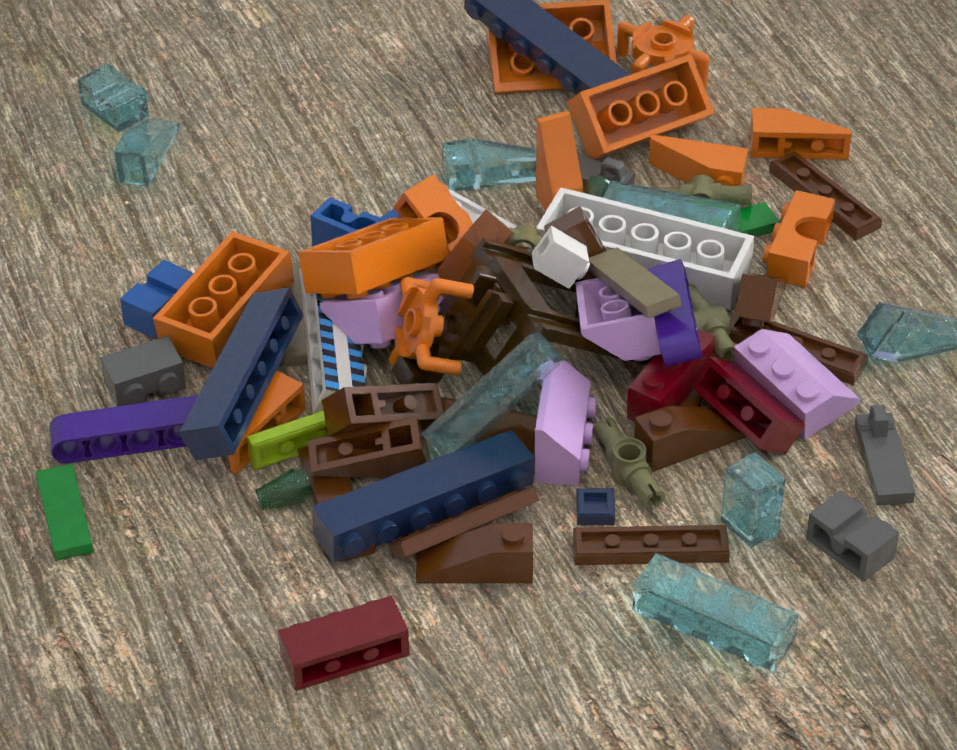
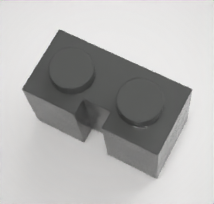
M168 336L100 357L104 384L116 407L146 402V395L157 392L159 397L186 389L183 362Z
M841 490L809 513L806 539L863 582L895 558L899 532L888 522L881 520L876 515L871 519L868 518L864 506Z

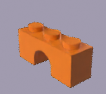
M434 174L403 192L393 207L401 218H443L449 254L473 225L469 214L460 208L450 195L448 188ZM444 260L441 261V262H438L437 264H438L439 266H441V264L444 262Z
M796 190L791 202H785L781 213L782 223L776 222L772 233L773 243H767L764 249L762 263L767 264L766 276L787 279L788 284L806 288L815 266L817 244L824 245L832 226L835 199Z

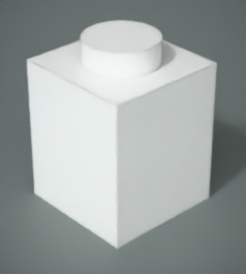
M553 226L548 229L532 251L534 269L567 288H570L576 279H582L590 265L587 247Z

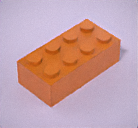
M691 54L582 91L566 102L588 157L596 160L650 141L652 134L664 136L700 123L715 114Z
M389 218L299 251L298 254L305 293L321 294L323 299L338 297L342 294H346L347 299H359L368 296V290L370 289L380 290L390 287L393 280L401 281L405 277L413 278L416 271L423 272L436 269V263L445 260L449 252L443 218Z
M231 231L154 316L153 321L157 338L168 336L179 356L213 368L252 294L290 288L295 282L290 251Z

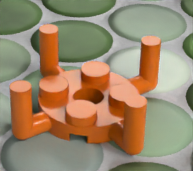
M687 14L678 22L662 20V25L652 26V21L646 22L639 27L626 21L619 23L617 34V54L619 56H627L629 54L630 37L633 38L632 57L635 61L632 63L631 74L643 71L648 65L657 66L691 54L694 63H697L696 68L704 88L708 86L709 56L694 49V18L692 15Z
M410 277L403 278L400 283L403 298L397 314L403 316L402 328L395 327V347L388 359L390 365L394 366L398 358L402 356L417 360V364L422 370L458 376L462 367L460 361L432 357L430 354V347L434 336L439 337L444 327V318L442 315H438L437 301L442 294L470 299L474 292L473 284L441 278H434L432 281Z

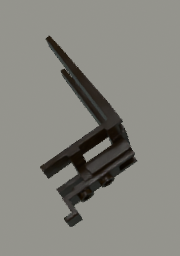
M482 238L470 256L472 262L459 281L473 284L474 292L472 297L469 299L452 295L444 296L439 304L440 311L438 315H442L444 318L443 331L439 337L434 336L430 347L432 357L474 363L484 377L467 402L500 408L544 342L548 341L619 358L583 337L580 319L551 310L532 283L535 282L576 293L575 282L584 281L583 278L580 280L576 279L572 286L567 288L535 270L531 252ZM508 315L517 328L496 359H494L486 345L505 316ZM655 355L650 359L644 361H628L648 365V363L655 357ZM402 356L398 358L392 368V372L400 385L439 383L444 376V373L422 370L419 368L417 360Z

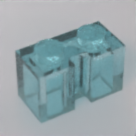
M106 64L77 79L81 105L118 133L149 117L147 104L149 97L145 89L131 80L129 81L123 72H119L110 64Z
M756 452L725 469L721 522L750 548L764 540L772 539L780 531L782 515L780 507L784 500L786 481L779 472Z

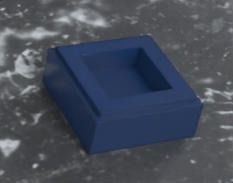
M576 488L577 525H615L614 488Z

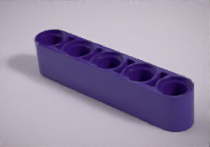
M682 259L647 268L649 272L680 295L681 306L679 308L655 316L658 341L666 367L703 358L690 287Z
M198 395L59 415L52 419L49 425L52 456L61 463H76L185 447L187 445L184 444L179 431Z

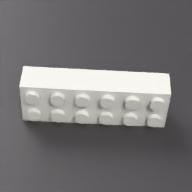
M561 187L536 227L539 235L543 237L546 234L544 230L546 224L581 206L607 251L618 247L645 269L682 259L688 283L696 286L705 301L710 302L713 306L723 305L728 310H731L738 296L742 274L749 273L752 267L754 236Z

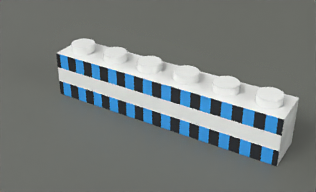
M300 267L313 414L323 411L322 399L343 387L366 386L367 366L363 364L362 360L364 344H355L321 311L320 303L328 299L321 298V294L305 293Z

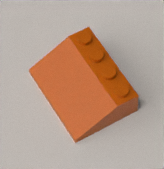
M609 0L538 4L617 64ZM485 25L494 95L565 90L557 79L550 74L547 75L541 72L536 63L526 56L519 55L511 44L503 38L494 36L489 27Z

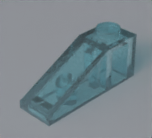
M149 118L126 130L113 151L118 182L149 187L180 129V122Z
M475 138L442 142V168L448 188L457 192L536 181V148Z
M879 302L858 331L857 336L865 346V352L871 358L878 361L888 360L899 363L957 350V318Z

